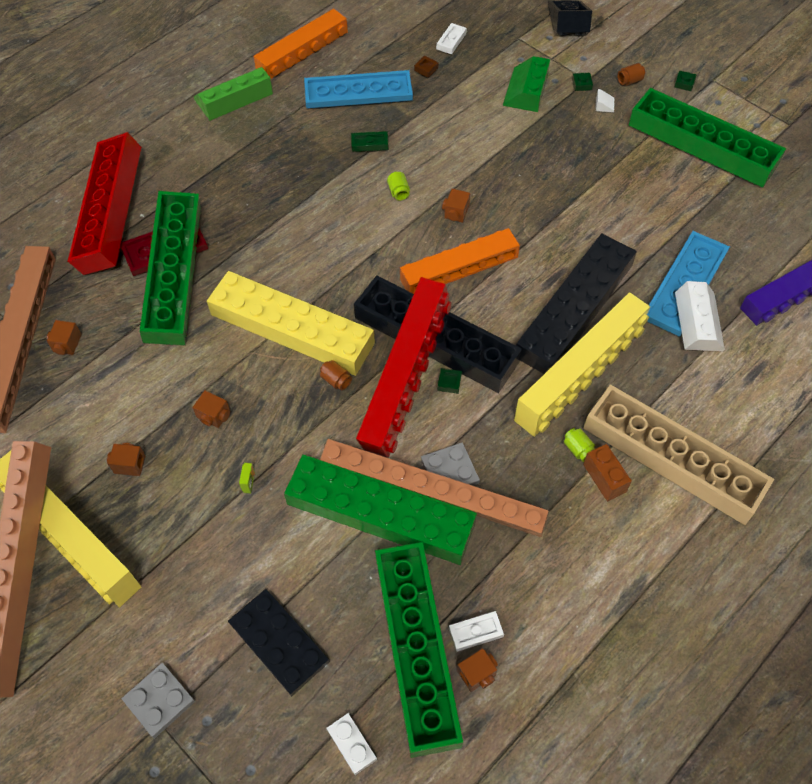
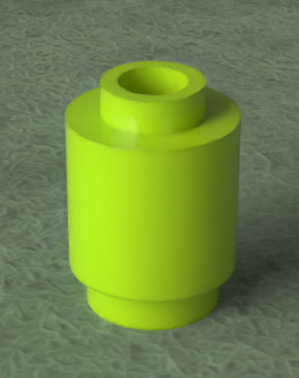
M403 172L391 173L387 178V183L392 196L399 201L405 200L410 192L405 174Z
M573 428L565 434L564 444L577 459H581L584 462L587 453L595 449V444L581 428L577 430Z

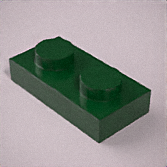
M388 131L351 133L352 152L389 150Z

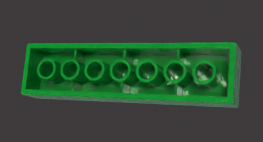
M649 88L633 108L629 121V126L762 188L778 167L786 151L785 147L653 88Z
M158 191L139 331L143 343L186 345L201 211L200 198L197 193Z
M302 454L284 492L286 503L289 506L400 545L423 542L426 554L457 565L462 563L476 523L477 513L304 454Z
M423 542L375 550L410 758L461 749L463 747V738Z

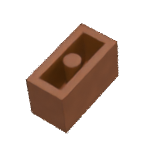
M605 444L588 452L583 465L606 501L608 502L627 493L632 480L609 446Z

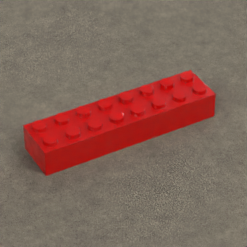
M128 132L99 141L96 145L67 261L83 275L115 267L117 263L142 148Z
M421 277L356 437L364 451L389 458L390 454L394 453L397 448V436L404 430L406 423L404 418L406 413H409L413 407V395L420 389V377L422 372L425 373L428 368L429 360L427 359L430 352L433 353L435 350L436 336L443 330V318L451 309L450 294L444 283Z

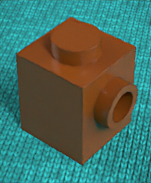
M451 189L448 199L445 198L442 205V210H445L446 219L463 223L470 205V193Z
M55 320L51 331L47 334V342L56 354L74 355L82 334L76 323Z
M205 390L192 407L196 417L207 426L213 425L219 428L230 416V408L227 401Z
M131 443L113 444L112 451L107 455V464L114 474L140 476L146 456L140 446H135Z
M482 648L457 665V672L469 691L472 692L480 686L484 689L495 681L494 677L497 673L496 667L498 664L491 653L487 654Z

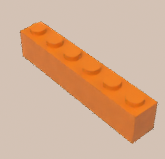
M333 8L254 55L255 68L262 67L270 79L274 78L348 33L347 18Z
M509 228L497 231L494 234L480 237L472 242L461 244L458 247L444 250L436 255L428 256L422 260L400 267V280L404 288L414 294L421 277L448 284L518 258L520 245Z

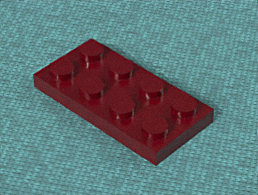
M200 228L198 229L196 253L208 249ZM153 231L121 242V249L133 276L148 271Z

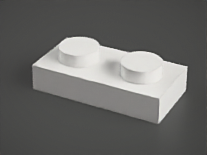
M451 23L437 42L436 49L453 54L466 35L467 28Z
M496 611L449 625L448 628L456 652L504 637Z
M349 713L326 728L354 775H357L377 760Z

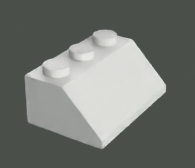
M687 281L675 292L684 349L724 351L725 348L713 290L707 282Z

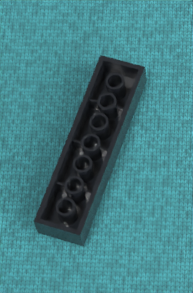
M601 233L516 343V346L522 348L520 361L542 374H545L575 345L631 269L637 251Z
M376 275L354 303L355 318L396 339L414 294ZM451 312L445 314L443 330L437 334L435 350L433 353L430 352L429 357L453 370L462 371V375L499 393L519 364L522 348Z

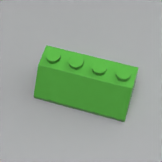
M261 67L198 93L194 96V100L208 120L211 121L272 95L271 80L266 71Z

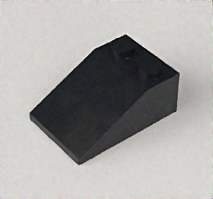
M581 0L548 1L552 26L558 35H568V33L584 35L585 32H590L592 10Z

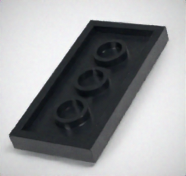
M267 589L263 590L228 620L231 627L291 697L330 662L328 657Z

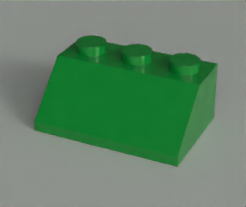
M533 56L515 66L503 106L538 112L548 78L551 59Z

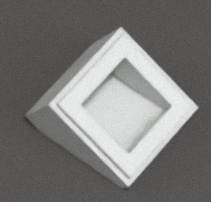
M598 89L596 111L614 112V97Z

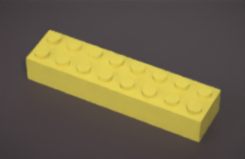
M230 271L226 273L207 299L212 316L325 363L326 361L334 360L355 376L375 344L373 329Z
M629 292L518 399L514 421L534 437L539 432L543 433L549 427L550 421L554 417L557 419L563 413L564 407L567 404L571 405L577 399L578 393L581 390L585 391L588 389L595 376L598 378L602 375L608 363L613 364L621 350L626 351L634 337L639 338L645 330L643 325L649 319L647 314L650 306Z
M11 451L0 459V489L3 493H5ZM45 486L39 531L109 605L114 602L120 608L142 588L141 585L105 545Z

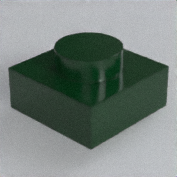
M679 70L674 88L692 92L697 74Z
M573 73L574 91L592 90L591 73Z
M441 368L437 391L459 394L462 371Z

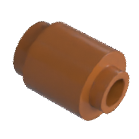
M640 63L622 68L617 74L619 83L627 86L642 81L645 76V68Z
M334 360L326 361L320 368V377L335 389L343 391L352 381L350 373Z

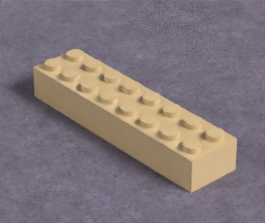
M611 384L587 416L583 428L744 525L754 515L774 481V478Z

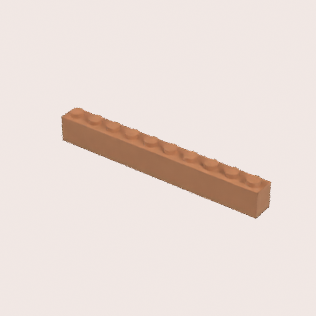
M25 246L24 253L20 257L19 269L15 273L14 285L10 289L9 302L5 305V315L0 322V433L7 432L56 258L50 247Z
M331 439L327 440L320 458L321 461L475 512L478 517L538 537H542L549 515V510Z
M13 441L0 517V698L14 696L51 447L35 441Z

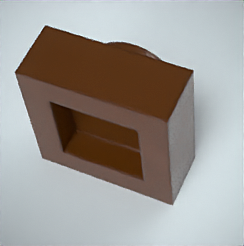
M424 55L414 65V71L429 78L438 69L439 62Z

